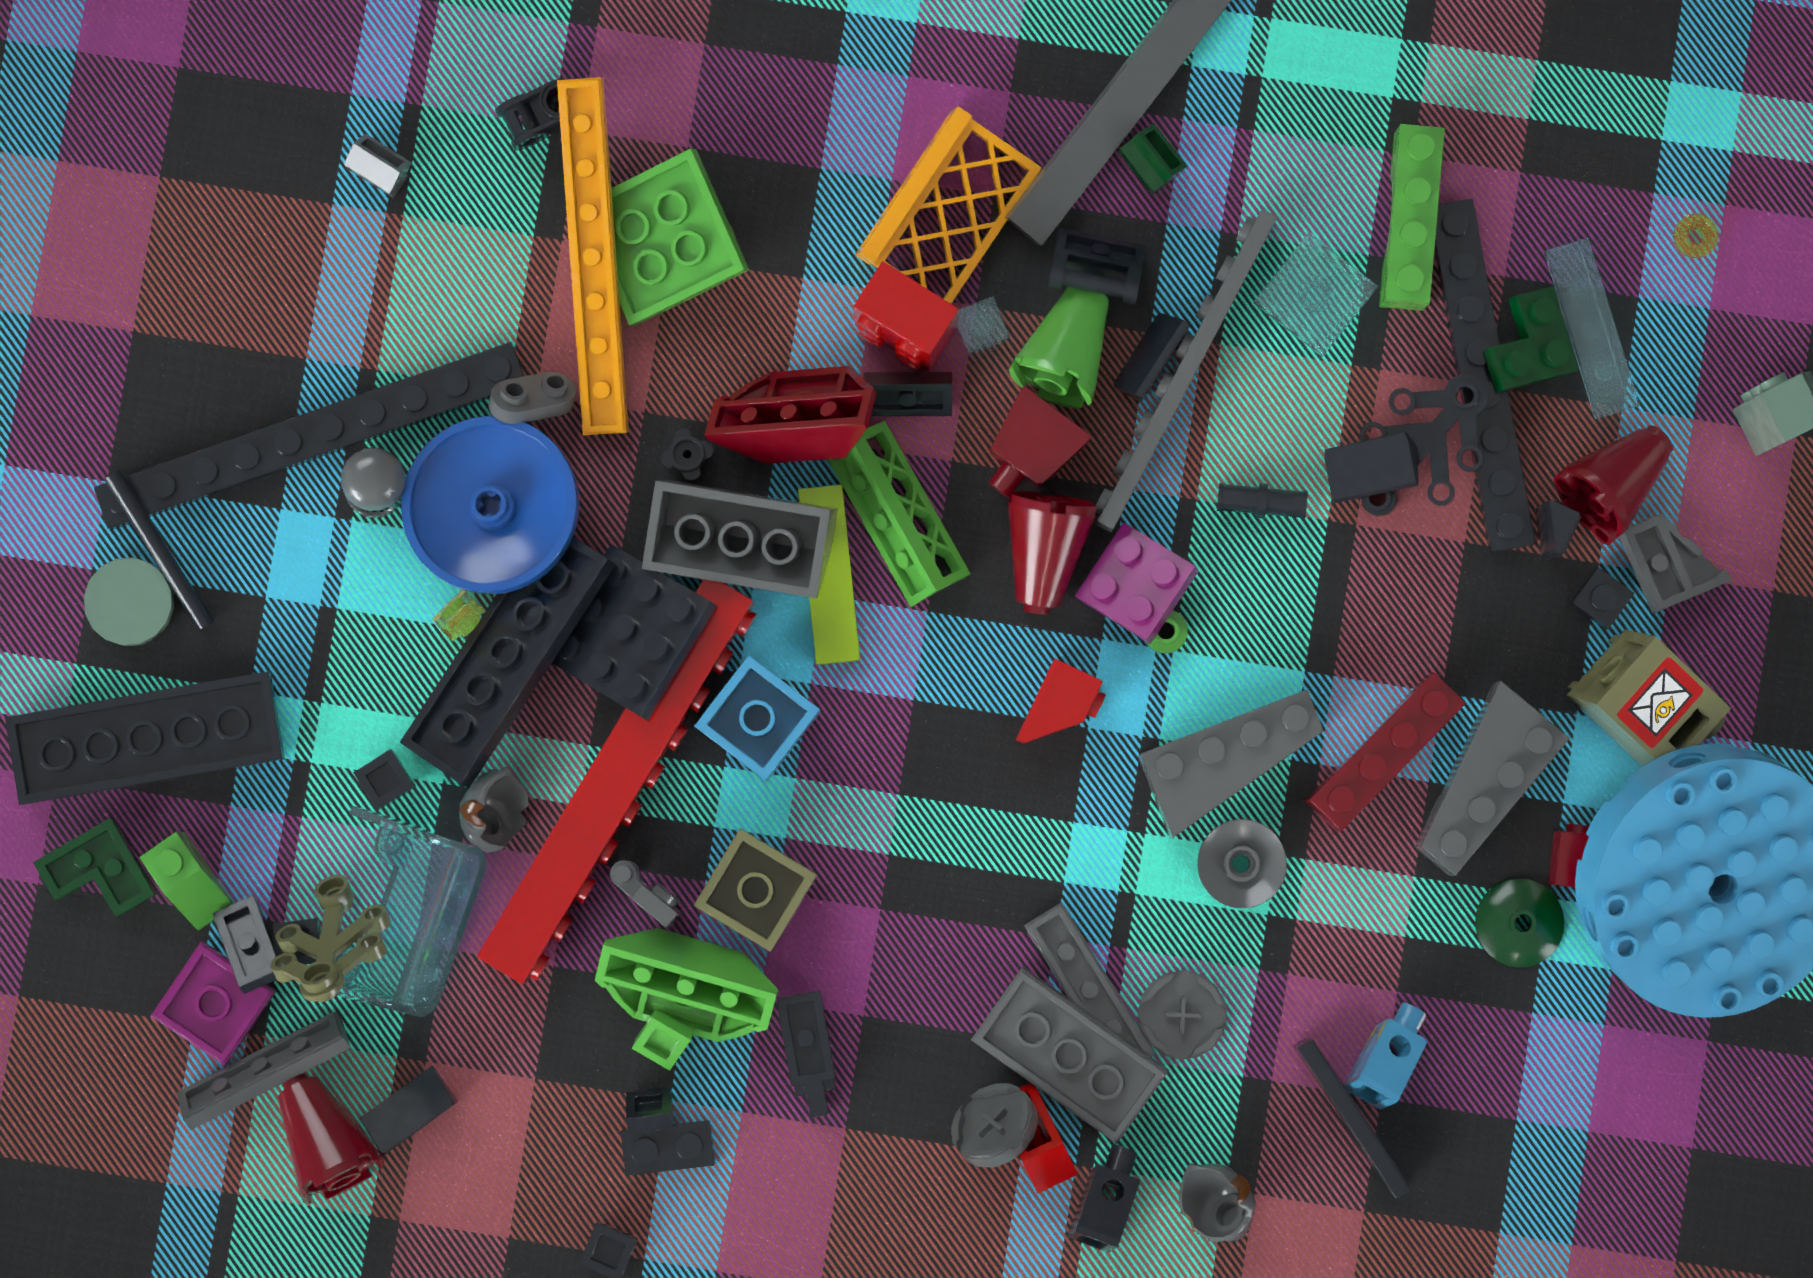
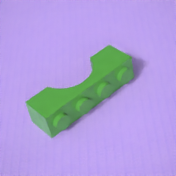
M1400 124L1394 133L1390 174L1392 182L1391 218L1387 248L1382 266L1379 307L1423 311L1430 304L1445 128Z

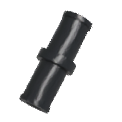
M1219 483L1217 511L1254 513L1256 518L1265 519V515L1305 519L1308 491L1271 489L1265 483H1259V487Z

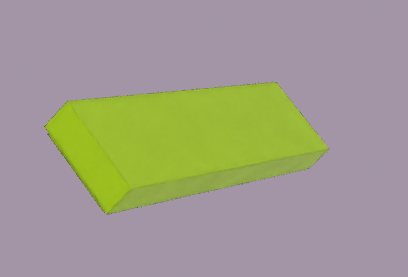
M842 485L798 489L799 502L838 508L831 554L818 598L809 597L816 665L860 661Z

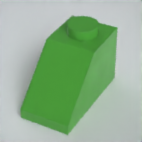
M175 832L139 857L164 895L198 931L214 921L212 913L234 904L186 832Z

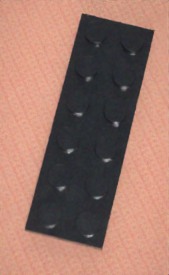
M573 537L565 554L543 577L521 589L496 594L400 743L469 789L616 564Z
M268 671L5 717L19 805H28L285 760L271 672Z

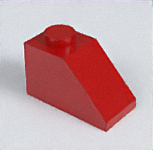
M1054 658L1015 741L1025 744L1079 725L1084 722L1087 715L1095 718L1106 696L1105 693L1099 691L1103 681Z
M1030 1082L1019 1089L1025 1092L1036 1106L1038 1125L1034 1138L1019 1156L1037 1194L1078 1175L1036 1086Z

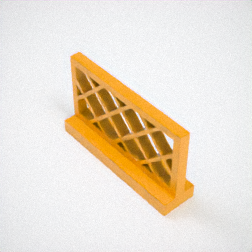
M957 106L950 111L855 253V256L868 265L872 264L878 268L882 261L887 263L885 260L894 246L912 243L916 269L901 271V273L906 276L917 274L919 284L927 288L924 272L948 268L951 287L943 299L951 304L1006 223V215L1027 190L1042 167L974 121L972 115ZM971 132L986 142L988 160L965 163L962 145ZM994 148L1005 156L996 158ZM957 154L959 165L948 167ZM1014 161L1027 170L1018 186L1001 188L997 163ZM990 165L995 190L971 194L967 169ZM960 170L965 196L941 200L938 185L939 179L943 173ZM933 190L934 202L924 203ZM1013 192L1007 203L1004 204L1003 194ZM996 195L999 215L994 222L977 225L973 199ZM966 201L970 227L947 231L942 205ZM936 207L940 232L917 236L914 216L920 209ZM908 227L910 238L899 240ZM989 228L983 239L980 241L978 230ZM972 232L975 251L969 259L953 261L948 236ZM942 237L946 263L923 267L918 242ZM965 265L956 278L954 266Z

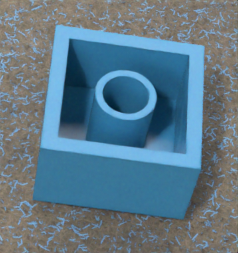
M748 655L694 726L767 782L821 711Z

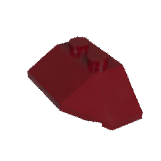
M851 366L770 372L742 386L729 397L725 394L715 399L704 436L708 441L765 464L842 459L847 456L867 430L877 392Z

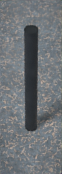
M120 470L104 479L198 630L214 622Z

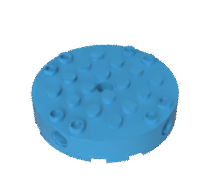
M1725 743L1694 745L1672 751L1643 765L1625 779L1627 784L1618 791L1610 802L1605 800L1594 816L1586 832L1589 838L1582 860L1578 859L1576 868L1575 892L1578 915L1585 935L1598 957L1640 997L1657 1007L1685 1016L1701 1018L1724 1017L1751 1011L1779 998L1799 984L1813 970V785L1770 755L1758 750L1753 751L1734 747L1731 744Z

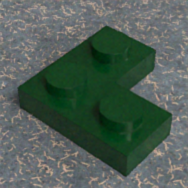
M1554 286L1516 295L1508 299L1520 340L1484 350L1495 392L1498 393L1570 375L1579 371Z
M114 818L105 820L33 862L54 901L63 899L95 880L114 916L120 917L158 895Z

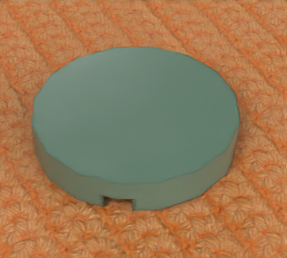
M136 558L115 559L101 566L90 578L84 594L85 615L92 629L105 640L123 646L143 645L157 637L169 625L174 611V592L164 574L153 564Z

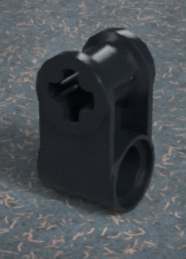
M560 79L550 81L528 93L515 96L503 102L495 109L497 116L503 117L513 137L511 142L513 150L518 151L531 147L544 140L547 136L561 130L560 114L551 109L552 100L558 95L557 80ZM519 115H521L522 120L526 126L525 129L523 128L519 120Z

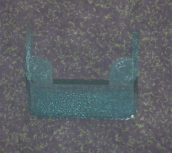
M352 806L350 815L380 826L375 839L376 855L382 862L394 866L381 901V905L385 906L391 924L386 930L378 933L381 935L387 948L385 956L376 962L366 963L362 961L344 976L345 983L337 996L417 1017L427 1016L437 1007L485 873V855L480 849L397 819ZM349 946L336 957V961L351 951L354 946Z

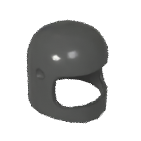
M365 448L355 452L346 461L341 472V487L349 506L358 514L368 518H382L393 513L401 505L406 475L400 461L393 454L381 448ZM387 507H390V508H388L387 510H385V511H383V512H371V513L367 512V511H380V510H382V509H385V508H387Z

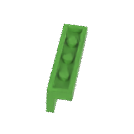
M885 421L867 428L845 458L828 459L910 607L923 602L941 589L970 575L967 566ZM876 436L885 452L884 459L874 454L867 442L868 439ZM892 477L902 482L906 489L905 497L895 492L891 485ZM913 516L923 520L928 529L927 536L917 531L913 524ZM935 554L945 559L952 574L945 577L942 576L934 561Z

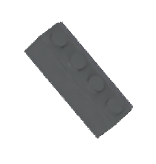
M669 480L655 481L642 569L818 598L831 554L838 508Z

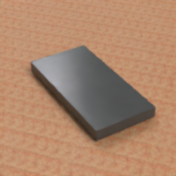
M1024 966L971 1039L1116 1144L1169 1071L1168 1068Z

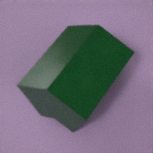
M1155 123L1137 133L1119 149L1118 153L1151 196L1168 185L1188 167Z

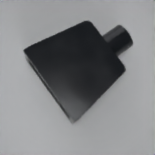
M1112 1144L1105 1166L1098 1164L1091 1170L1067 1238L1107 1253L1118 1248L1140 1183L1139 1179L1130 1176L1137 1157L1136 1152ZM1105 1185L1111 1186L1116 1191L1114 1202L1107 1200L1103 1196L1102 1191Z

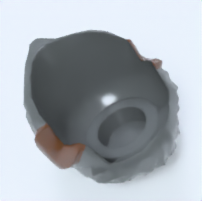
M504 767L501 770L490 769L487 773L483 772L467 790L460 803V825L466 838L471 844L486 853L501 851L507 846L511 838L515 837L519 830L527 824V820L522 813L529 806L527 791L524 785L513 776L510 768Z
M1189 1164L1183 1175L1179 1191L1180 1213L1189 1220L1192 1231L1201 1234V1238H1207L1210 1242H1237L1250 1229L1256 1206L1255 1197L1251 1192L1250 1183L1247 1179L1238 1175L1228 1166L1221 1164Z

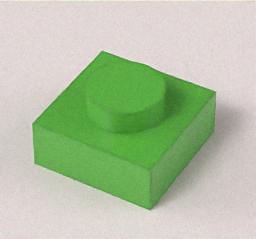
M656 1008L636 1037L632 1049L670 1071L691 1041L695 1030Z

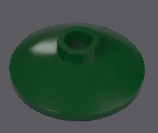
M1510 879L1495 885L1483 896L1476 911L1475 929L1481 946L1493 959L1512 967H1529L1544 961L1557 949L1564 932V915L1559 901L1548 888L1529 879ZM1521 914L1526 915L1530 920V926L1524 932L1518 931L1515 927V919Z

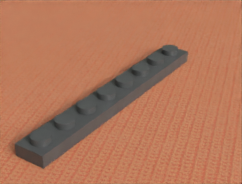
M1262 209L1256 220L1249 216L1247 217L1236 240L1243 243V246L1236 259L1227 255L1216 276V279L1222 281L1223 284L1216 297L1207 293L1195 316L1203 322L1195 336L1188 332L1186 333L1175 354L1176 357L1182 359L1175 375L1166 371L1154 394L1162 398L1155 413L1153 414L1146 410L1134 434L1141 437L1134 453L1125 449L1113 472L1121 476L1114 491L1112 492L1105 488L1096 504L1095 513L1100 515L1096 526L1109 533L1113 531L1270 233L1277 216Z

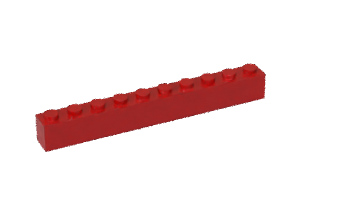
M703 579L695 593L718 606L649 721L627 708L624 710L476 956L520 984H526L530 977L537 981L550 960V957L544 953L553 939L561 942L573 922V919L567 915L577 900L583 904L596 884V881L590 877L598 863L600 862L606 866L619 846V842L613 839L622 824L630 827L642 807V804L636 800L645 786L653 789L665 769V766L659 763L668 748L675 751L683 740L688 728L682 724L690 710L698 713L707 700L711 690L705 687L713 672L721 675L734 654L728 647L735 635L739 634L744 637L757 615L751 611L755 603L725 583Z

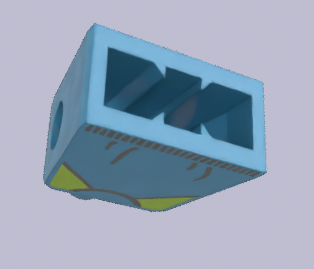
M1403 1002L1394 1020L1386 1019L1377 1024L1343 1084L1345 1089L1380 1110L1397 1103L1427 1044V1040L1417 1034L1426 1014L1417 1007ZM1389 1043L1396 1048L1397 1056L1391 1052Z

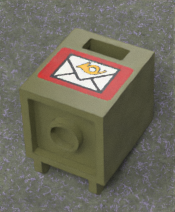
M1627 629L1620 635H1613L1608 641L1611 646L1579 682L1573 681L1567 687L1570 690L1567 696L1642 766L1672 751L1700 745L1704 739L1711 738L1722 728L1725 722L1723 717L1731 710V707L1656 636Z

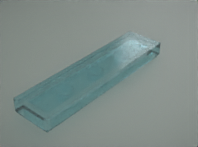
M1589 238L1546 250L1544 255L1595 420L1639 407L1640 404Z

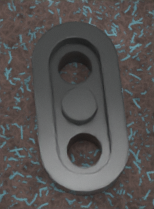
M544 372L503 380L492 388L489 410L496 419L507 424H519L521 422L525 423L561 416L572 409L576 387L569 377L557 372Z

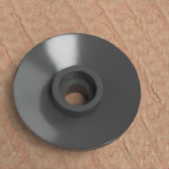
M1237 819L1217 826L1207 835L1198 853L1197 868L1204 888L1215 900L1233 908H1251L1263 904L1276 894L1285 878L1287 860L1284 847L1272 830L1253 820ZM1238 855L1245 856L1249 862L1247 870L1242 873L1235 871L1232 866L1233 859Z

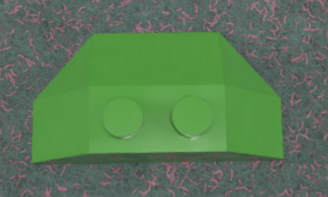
M660 928L605 940L595 981L602 988L605 987L613 999L632 1018L647 1022L657 1008L695 1030L694 1036L715 1042L741 1037L753 1031L761 1032L767 1030L778 993L777 987L744 952Z

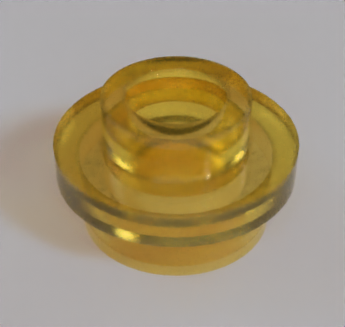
M1687 215L1677 223L1674 229V244L1680 253L1689 258L1704 257L1712 252L1717 245V227L1705 215ZM1695 229L1701 233L1702 241L1700 244H1693L1689 241V230Z

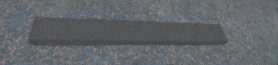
M1173 0L1005 218L1036 245L1042 246L1231 0Z

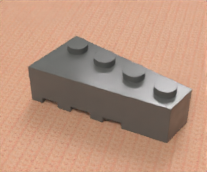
M1502 681L1492 684L1486 696L1487 699L1469 732L1465 745L1450 771V776L1441 794L1438 796L1414 846L1448 876L1457 875L1570 739Z
M1304 690L1137 755L1169 838L1175 837L1324 730L1309 692Z

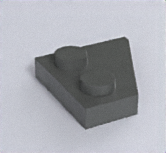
M1663 514L1631 526L1619 536L1652 614L1732 581L1730 574L1725 569L1719 570L1701 554L1703 550L1691 539L1681 536L1678 528Z

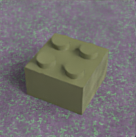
M739 829L694 906L772 952L818 874L743 829Z

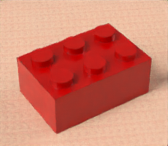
M884 261L880 263L853 306L854 322L859 330L857 335L880 349L882 344L890 347L897 354L895 359L914 372H917L920 367L930 372L958 325L959 309Z

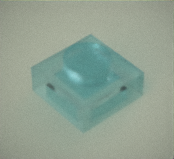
M994 296L959 310L957 328L968 355L1009 340V334Z

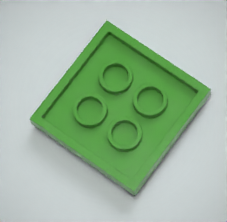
M690 148L612 188L619 300L629 326H637L749 271L696 149Z

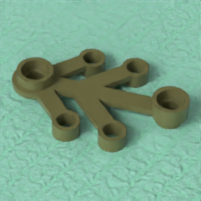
M343 875L327 877L315 887L314 894L320 907L324 910L320 940L303 932L297 924H289L282 927L275 936L283 954L275 957L270 964L276 980L282 983L292 980L301 983L299 986L303 998L308 1001L326 1002L333 999L345 983L344 976L362 961L372 963L380 960L387 952L386 945L378 933L390 926L391 919L385 906L381 904L367 907L357 920L340 933L343 914L350 910L354 898V892L350 883ZM357 941L356 947L336 961L338 955ZM300 951L316 959V962L307 966L298 962L293 953Z

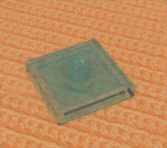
M1308 232L1253 303L1323 357L1378 286Z

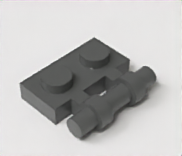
M622 860L612 866L610 877L617 887L630 896L635 903L663 926L671 927L682 912L675 907L680 900L660 883L652 888L640 879L639 867L632 861Z

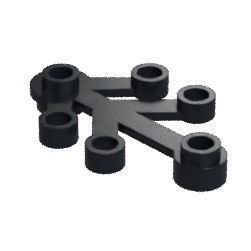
M1461 374L1452 378L1446 388L1442 390L1411 392L1406 388H1398L1389 397V406L1398 415H1409L1414 409L1443 408V410L1432 422L1382 426L1377 422H1369L1362 427L1360 440H1366V433L1371 428L1380 429L1382 437L1401 432L1408 433L1418 448V466L1430 454L1432 483L1427 490L1428 498L1437 506L1449 505L1454 500L1455 488L1450 483L1446 433L1459 419L1462 448L1457 453V463L1466 472L1478 471L1484 464V454L1479 449L1477 415L1485 409L1488 403V390L1481 379L1470 374ZM1463 388H1469L1474 392V398L1469 404L1458 402L1457 394ZM1400 394H1407L1411 399L1410 406L1405 410L1397 409L1394 404L1396 397ZM1469 450L1476 451L1479 455V461L1473 467L1465 466L1462 461V456ZM1444 484L1448 486L1450 494L1446 500L1438 501L1434 498L1433 490L1437 485ZM1398 490L1385 492L1387 499L1382 506H1374L1370 500L1371 496L1362 497V506L1368 513L1374 516L1383 517L1389 515L1397 506L1398 496L1396 492Z

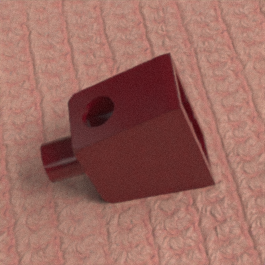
M1023 386L990 448V454L1003 464L988 484L1008 499L1010 492L1015 491L1023 480L1039 490L1088 444L1092 436L1026 386Z

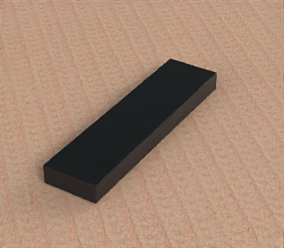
M1304 1038L1293 1047L1391 1196L1398 1199L1409 1192L1410 1186L1314 1040Z

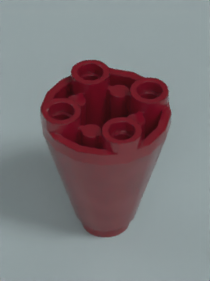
M1649 425L1645 429H1638L1567 465L1554 477L1558 495L1562 500L1560 504L1579 512V516H1581L1579 523L1591 531L1601 543L1610 545L1628 529L1668 463L1669 454L1673 451L1671 440L1661 429Z

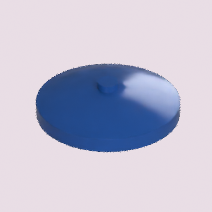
M483 416L464 420L448 427L424 446L407 474L405 488L402 493L401 512L409 544L419 560L433 574L450 585L465 591L480 594H500L518 590L532 584L548 573L559 562L575 534L579 517L580 498L576 477L571 465L559 447L545 434L524 422L507 424L499 421L494 416Z

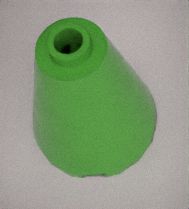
M1067 287L1013 360L1009 372L1010 377L1021 388L1026 386L1027 383L1039 389L1037 395L1040 398L1058 406L1077 409L1082 408L1084 401L1089 406L1095 396L1109 299L1101 293Z

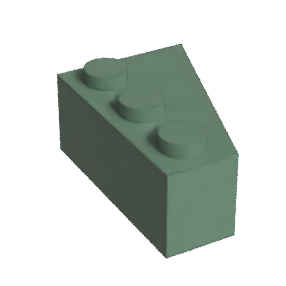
M1808 371L1788 380L1785 372L1740 395L1744 403L1732 409L1755 456H1758L1813 429V375L1811 371Z

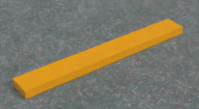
M604 78L557 80L583 435L629 432Z

